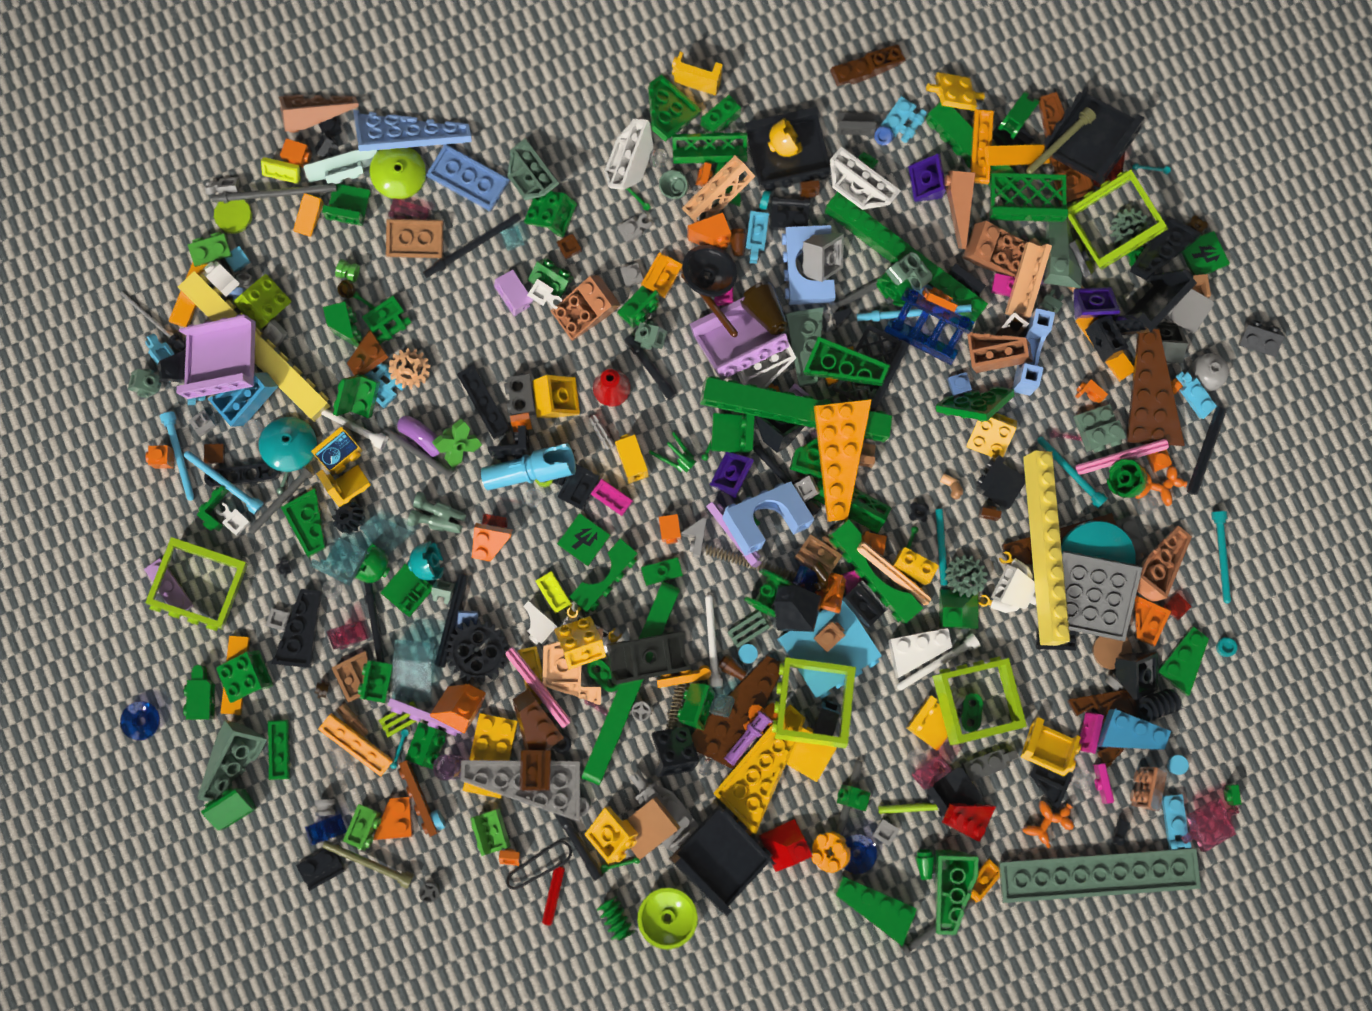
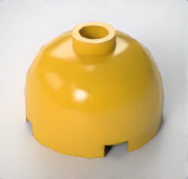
M786 118L773 125L769 133L770 142H768L772 152L776 151L783 157H792L803 150L801 142L797 144V133L790 122L786 121Z

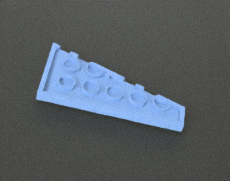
M353 110L359 151L472 142L469 124L448 121L441 124L435 123L432 119H427V122L418 121L416 117L392 114L384 117L377 116L376 112H369L368 115L360 114L359 110Z

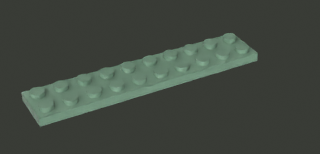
M1196 848L998 862L1002 903L1201 889Z

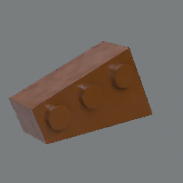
M529 688L512 699L525 750H548L564 739L556 724Z

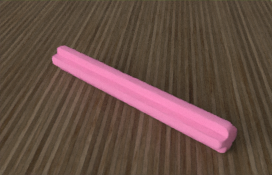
M1166 439L1158 440L1075 466V470L1082 475L1112 466L1122 459L1132 460L1169 448V444Z
M512 647L507 650V658L561 727L564 728L571 722L570 718L516 649Z

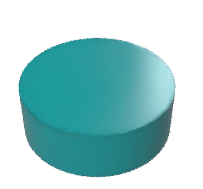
M763 191L760 209L767 210L771 192Z
M1222 638L1217 642L1216 650L1219 655L1230 657L1237 652V643L1232 638Z

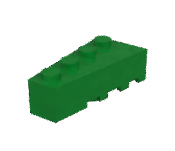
M818 337L803 372L804 375L882 386L890 365Z
M841 875L834 894L903 946L917 908Z

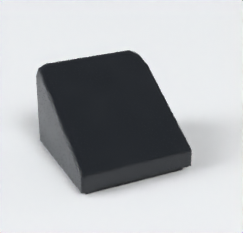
M848 308L833 313L831 319L835 331L850 317L852 309Z

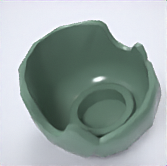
M669 170L663 173L659 179V188L664 196L671 199H679L688 192L689 181L683 173Z

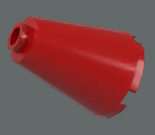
M607 369L601 372L593 383L594 396L601 404L609 407L619 406L624 403L631 390L630 381L627 376L615 369Z

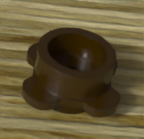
M1194 215L1191 218L1192 221L1187 226L1202 233V236L1203 230L1208 227V222L1202 221L1198 215Z

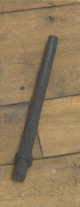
M336 184L239 193L222 192V194L212 195L211 198L212 202L229 203V201L303 195L304 193L336 192L337 186Z

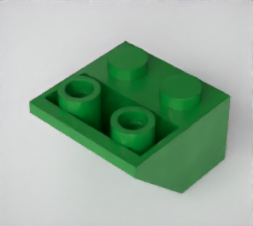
M346 302L324 306V315L330 330L336 336L358 347L362 340V335L355 324L358 323L356 312H353L352 307H349Z
M230 788L222 793L223 797L221 799H213L204 805L206 808L200 812L217 831H222L257 808L246 789Z

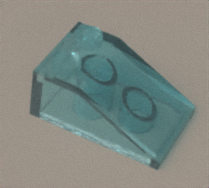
M395 640L392 699L431 703L437 644Z

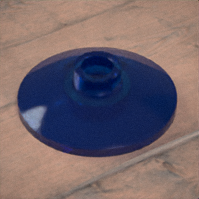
M137 701L128 705L123 710L120 718V726L123 733L128 738L137 741L152 737L160 725L158 710L152 704L145 701ZM142 717L145 719L143 725L139 722Z
M853 834L845 838L847 848H850L851 855L849 863L844 869L852 874L866 873L876 863L877 848L874 842L865 835ZM859 850V855L853 856V851Z

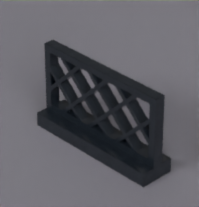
M868 324L854 351L858 352L860 349L867 347L870 358L875 359L884 356L886 364L890 365V369L883 385L865 384L864 387L856 389L854 382H851L853 390L846 392L840 389L844 381L839 380L833 391L852 401H862L859 399L857 391L867 389L869 395L867 400H871L869 411L874 412L910 344L904 340L901 342ZM869 330L877 335L878 341L868 342L867 334ZM890 341L896 345L892 351L885 352L883 342ZM880 344L882 354L873 356L870 346Z

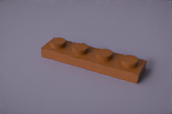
M406 760L399 763V774L403 780L406 779L408 784L406 787L407 793L410 798H414L416 803L414 809L418 816L421 815L424 823H421L425 834L429 833L431 837L440 833L433 824L430 815L431 810L410 761Z

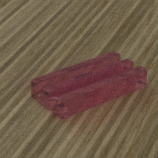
M393 198V204L390 206L388 217L393 219H412L395 214L394 212L397 211L427 220L430 212L429 208ZM397 205L402 206V207H406V208H409V209H413V210H416V211H419V212H423L424 214H420V213L413 212V211H410V210H407V209H403V208L397 207Z

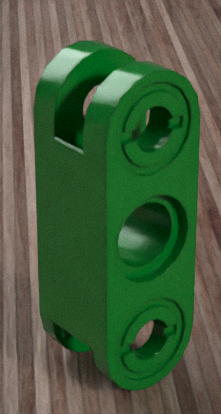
M1027 91L1023 92L998 127L999 130L1004 129L1009 132L1012 139L1015 138L1040 102L1037 98L1034 101L1028 99L1027 97L1030 93Z

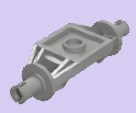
M637 770L635 775L639 780L633 774L628 778L631 779L639 790V795L635 799H638L640 808L656 796L681 827L662 842L666 849L675 852L690 834L698 828V824L672 791L658 785L657 781L649 784L639 770Z

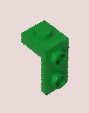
M223 485L220 488L217 487L212 492V497L208 502H204L198 509L197 516L204 521L202 524L210 531L213 529L220 531L224 527L223 524L210 515L213 509L229 492Z

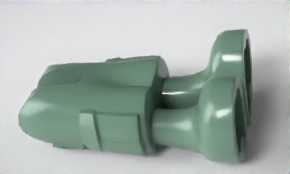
M418 491L413 507L434 514L433 516H428L412 509L407 525L413 527L419 523L429 524V529L461 533L463 527L454 522H449V518L465 522L467 515L439 501L434 505L426 500L423 492Z

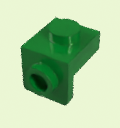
M842 784L838 792L837 803L866 812L871 792Z

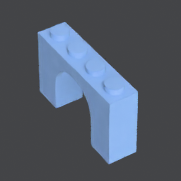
M831 225L786 227L785 233L782 234V245L786 247V252H783V263L787 264V270H784V281L788 282V288H785V299H789V305L825 304L835 301L834 280H824L823 282L808 280L801 276L796 268V259L803 253V242L814 235L831 234Z
M1036 308L1031 317L1027 319L1030 323L1025 328L1023 338H1027L1030 343L1033 362L1017 365L1012 387L1015 393L1030 396L1040 386L1043 367L1038 366L1044 340L1052 330L1055 312Z
M791 481L786 484L780 483L769 491L763 490L758 496L753 498L751 496L747 497L737 505L733 503L727 506L722 516L723 521L745 556L760 550L766 541L754 521V512L760 509H771L778 512L787 523L793 535L809 528L814 520Z

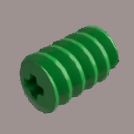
M615 896L600 904L596 910L604 911L600 918H607L604 926L611 925L607 930L608 933H615L611 940L618 939V941H621L636 931L628 930L632 923H625L628 915L621 916L625 909L618 908L621 901H614L617 897Z

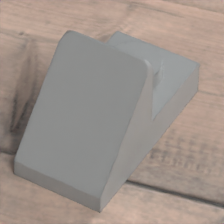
M707 518L700 519L681 532V536L695 538V541L691 540L689 551L693 552L694 558H700Z

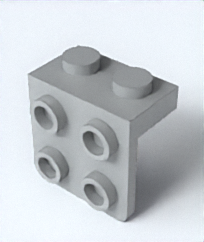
M1191 289L1165 318L1190 333H1196L1212 309L1214 302Z

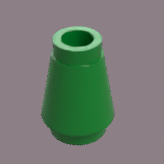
M930 849L917 850L915 859L920 879L930 880L933 875L935 855H933Z

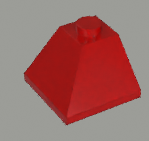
M795 819L759 835L763 846L773 855L771 859L776 863L772 865L775 872L813 857Z

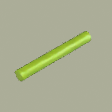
M932 803L878 806L879 814L938 810L936 804Z

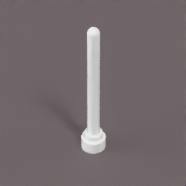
M328 409L322 412V415L372 440L374 446L381 450L388 442L389 437L383 433L375 434L340 415H333V412Z
M707 595L705 597L711 670V676L707 681L711 688L723 687V679L718 672L713 597Z
M973 633L965 637L966 640L963 641V644L897 684V688L903 690L966 650L970 651L979 648L981 645Z

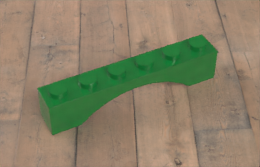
M845 519L828 534L831 538L829 540L836 549L840 548L847 563L851 562L855 566V573L860 578H865L868 582V587L880 596V601L892 611L891 616L898 623H907L923 609L911 593L901 592L888 586L874 574L866 558L857 551V547L862 542V534L849 519Z

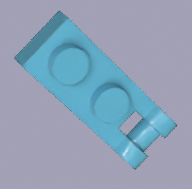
M1183 794L1163 796L1162 806L1169 850L1191 849ZM1175 835H1180L1181 841H1176Z

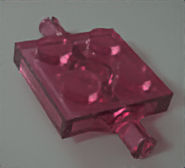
M1215 798L1189 813L1186 817L1190 824V832L1181 837L1182 841L1187 844L1195 839L1200 850L1207 852L1234 836L1236 832L1231 823V817L1240 813L1238 807L1233 806L1226 810L1222 799Z

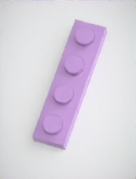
M714 502L709 503L706 507L743 554L722 519L725 512L724 507L720 503L718 505ZM757 551L746 556L743 554L752 567L757 568L762 564L759 560L761 556Z
M392 698L389 700L387 706L392 707L391 711L400 715L403 712L410 714V719L418 722L421 719L428 721V726L436 729L439 726L446 728V733L457 736V733L462 734V732L430 717L431 713Z

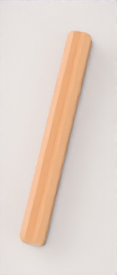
M861 542L857 551L904 590L911 593L921 604L928 605L932 598L929 594L867 543Z

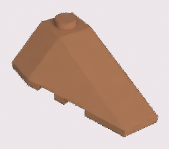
M304 95L279 96L284 129L291 133L307 129L359 107L356 96H331L330 99H325L321 95H315L312 99H305Z
M948 171V174L945 176V186H947L946 191L957 245L960 249H966L975 173Z
M1176 526L1141 565L1142 572L1137 592L1150 602L1167 599L1192 538L1180 526Z

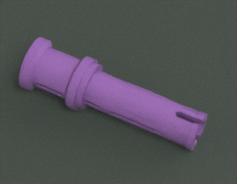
M759 710L757 712L758 715L752 723H748L746 732L724 757L733 766L755 738L761 737L765 727L773 722L762 711Z

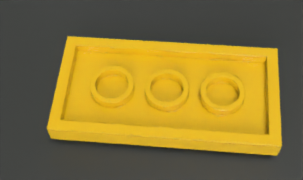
M479 713L469 760L510 761L518 721ZM467 783L463 785L462 791L502 798V795Z

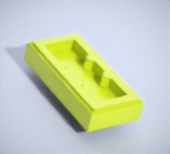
M266 157L262 158L263 176L299 183V165Z
M552 571L535 581L555 614L572 604Z

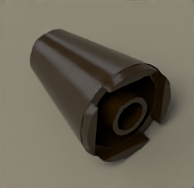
M762 282L757 283L743 294L745 298L743 301H740L741 306L769 333L780 335L786 330L787 322L776 289L770 282H767L768 284L765 285Z

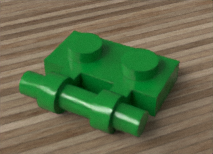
M394 296L362 316L373 333L379 329L382 332L377 337L380 344L386 340L389 341L394 334L400 330L404 331L407 329L406 326L412 323L408 317L401 321L399 316L405 312ZM394 320L396 325L387 330L385 325Z

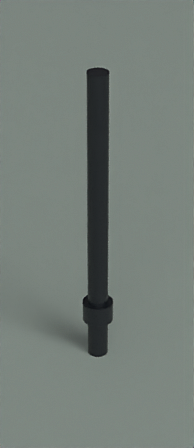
M518 213L443 260L439 259L434 262L435 265L423 272L424 276L427 279L438 271L442 272L452 262L520 221L521 217Z
M364 582L366 593L364 599L365 604L368 605L377 662L385 663L375 602H377L376 594L373 593L372 583Z

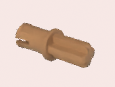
M346 702L336 709V712L344 719L347 725L360 735L365 737L369 733L358 719L359 716L352 712Z

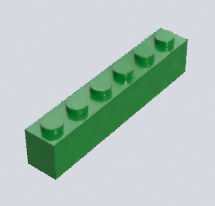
M940 102L928 113L926 118L927 124L931 129H935L939 133L942 141L948 143L952 147L953 152L957 156H961L965 160L967 167L971 169L973 128L953 107L942 106ZM1009 165L990 166V174L1016 173ZM995 178V185L1000 189L1007 184L1003 179ZM1015 179L1012 183L1017 186L1021 179ZM1008 186L1003 192L1007 195L1012 188Z

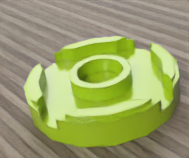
M245 200L229 201V203L219 202L214 209L215 223L228 234L243 232L252 221L251 208Z

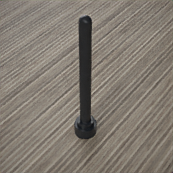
M755 445L753 451L782 482L786 484L791 481L794 486L795 483L759 445ZM809 499L804 502L812 516L822 508L814 500L811 501Z

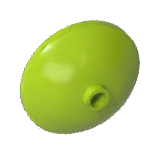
M411 147L379 150L370 163L371 182L375 189L387 198L395 200L410 198L420 191L425 182V163L418 152ZM395 166H400V167H401V170H400V171H396V170L394 169V167H395Z
M661 888L653 891L643 900L638 911V926L642 936L651 945L660 949H675L684 945L693 936L697 927L696 907L690 897L678 889ZM667 913L672 917L669 921L664 919V915Z

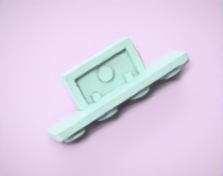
M355 149L305 164L304 170L309 183L326 179L327 184H338L345 178L350 177L354 179L360 177L364 173L363 167L370 166L372 158L378 151H359V149Z

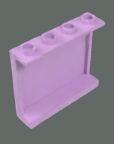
M745 297L721 308V311L737 330V337H732L714 313L690 323L694 338L721 380L731 377L789 347L785 333L772 335L742 308L740 301H743Z
M238 314L232 318H220L218 321H205L203 324H191L187 327L179 328V331L186 335L184 385L177 386L176 393L187 399L254 387L256 322L247 315Z

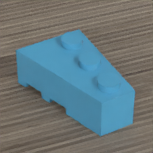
M254 373V387L219 393L208 398V400L230 427L245 426L278 388V385L268 373Z
M1112 709L1108 711L1097 747L1165 750L1171 731Z

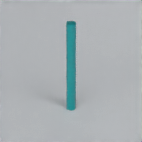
M935 509L941 586H947L948 580H945L948 574L945 573L947 559L943 509Z

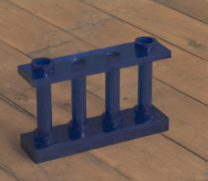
M906 288L901 297V300L905 301L901 312L897 318L889 320L884 331L952 366L959 352L955 349L957 342L963 332L970 334L975 322L966 316L926 300L916 290ZM912 305L923 310L914 327L904 323ZM929 314L940 319L931 336L921 332ZM946 323L957 328L948 345L938 340Z

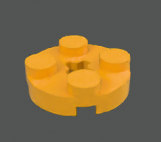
M832 831L818 835L812 846L813 857L811 858L813 863L829 873L840 871L849 863L851 852L850 848H847L845 838L839 833ZM832 848V852L834 853V855L830 856L828 853V849Z

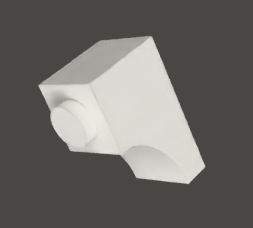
M217 261L208 263L204 268V276L226 297L240 284Z
M528 601L523 606L527 610L531 622L528 629L531 635L528 638L536 645L539 642L544 645L555 633L554 629L557 626Z

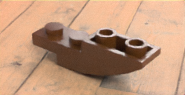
M899 44L867 53L863 58L833 66L830 72L837 87L848 83L853 85L880 75L904 63L906 59Z

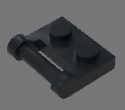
M773 196L771 230L785 231L786 227L809 226L810 198L791 199ZM778 205L803 207V211L778 210Z

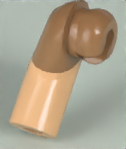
M944 473L940 482L951 487L952 498L959 499L963 495V488L959 480Z

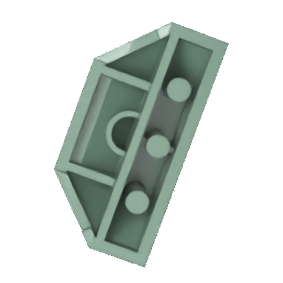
M525 138L510 150L511 158L508 167V178L524 200L545 196L559 185V181Z

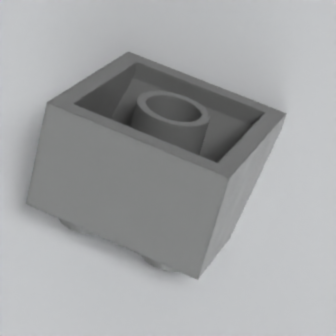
M843 233L814 235L803 242L802 267L804 277L823 282L843 268Z

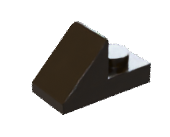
M1014 311L995 335L1018 337L1030 322Z

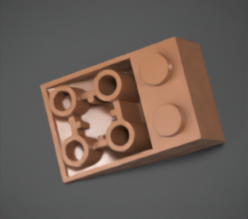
M988 221L974 224L962 258L979 267L1016 277L1027 242Z
M600 275L589 276L557 305V309H552L551 312L573 341L611 315L621 304Z
M1139 767L1134 774V782L1136 784L1135 789L1130 794L1131 806L1160 812L1167 772L1156 767Z

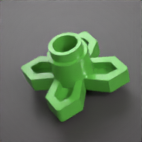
M463 419L458 420L452 427L444 430L442 435L432 441L440 453L446 452L445 460L452 468H455L462 462L463 451L475 452L482 446V443L474 434L468 435L470 428Z

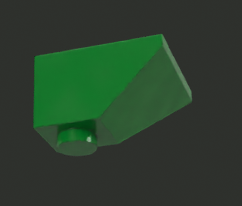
M939 590V628L978 629V594L976 596L971 594L970 597H967L966 593L959 596V591L953 593V590Z

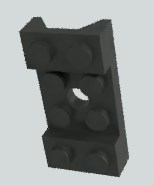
M677 630L652 637L606 644L612 683L621 684L691 670L684 648L685 631ZM648 652H653L654 660L648 663L645 656Z

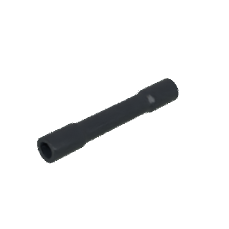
M631 334L626 337L624 342L652 376L667 400L673 399L677 395L676 391L663 377L643 348L640 347L641 344L635 341V336Z
M553 813L583 860L593 881L604 876L573 826L571 819Z

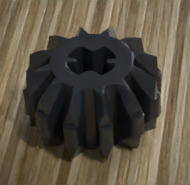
M349 501L340 506L339 509H334L336 514L331 517L335 520L333 525L338 531L352 534L353 530L358 531L359 525L364 526L362 520L366 518L363 515L364 510L356 502Z

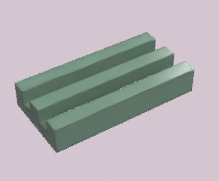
M759 611L727 633L738 649L769 629L770 626ZM757 617L760 619L736 636L732 634ZM764 625L763 628L738 643L737 639L757 626Z

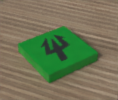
M1215 231L1200 236L1198 240L1181 252L1192 275L1210 274L1230 265Z
M579 513L557 545L589 567L611 535Z

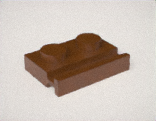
M521 750V791H550L551 750Z

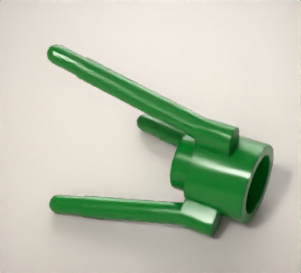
M672 432V435L685 453L682 454L671 442H667V445L680 457L677 460L679 464L649 450V454L675 467L679 472L684 470L687 473L696 463L695 457L688 451L675 432Z

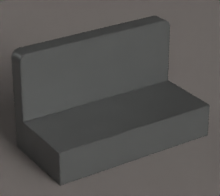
M838 113L837 135L874 136L876 130L874 114Z

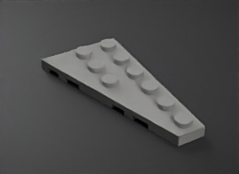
M461 760V782L578 822L580 821V761H550V791H521L520 761Z

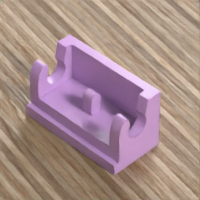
M513 270L495 279L494 287L514 317L530 307L529 304L533 302V299L527 296V290Z

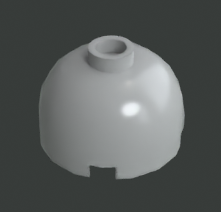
M1207 353L1197 357L1191 363L1189 372L1191 377L1197 378L1206 392L1215 391L1225 384L1229 376V367L1221 356Z

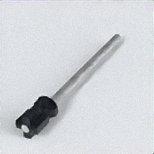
M123 291L120 293L169 337L168 342L170 344L175 343L174 348L179 352L186 350V342L184 340H178L179 336L177 334L171 335Z

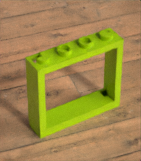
M1132 170L1120 172L1112 182L1110 180L1106 181L1100 186L1101 189L1096 192L1091 191L1087 193L1082 201L1071 203L1072 205L1067 207L1069 220L1101 270L1168 230L1165 222ZM1131 181L1157 224L1100 258L1075 215Z
M171 537L145 603L150 606L149 609L160 613L161 610L169 612L168 616L177 619L183 616L188 618L187 622L198 625L201 622L207 624V629L217 631L219 628L223 630L248 564L244 561ZM175 548L237 569L218 620L155 600Z
M1001 656L990 658L989 663L981 660L973 662L972 667H968L967 664L956 666L955 671L946 668L939 670L940 674L932 676L950 745L961 744L1027 727L1009 658L1001 659ZM998 667L1012 722L962 734L948 678Z
M785 657L784 663H780L779 675H782V680L777 683L776 694H780L779 701H775L774 713H778L777 721L773 720L772 725L775 739L846 749L849 740L856 667ZM790 667L845 675L839 737L783 729Z

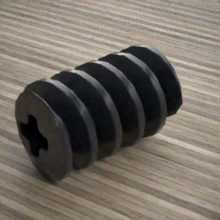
M1164 689L1163 691L1140 698L1136 704L1137 714L1140 719L1147 722L1156 720L1157 718L1178 712L1181 708V699L1174 690Z

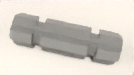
M597 414L591 416L589 421L594 426L593 428L600 440L603 441L604 447L607 450L615 446V443L610 438L604 424L601 423V419Z

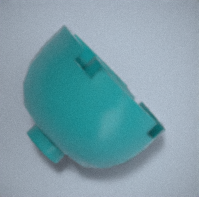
M432 541L417 545L412 550L408 561L410 571L421 580H436L443 576L444 567L440 568L439 560L443 561L437 544H431Z

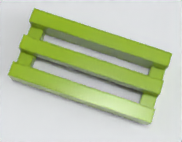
M414 701L408 703V705L417 708ZM392 712L378 720L388 738L417 721L411 719L396 729L389 731L388 728L408 718L410 714L406 713L387 725L385 722L398 715L397 713Z

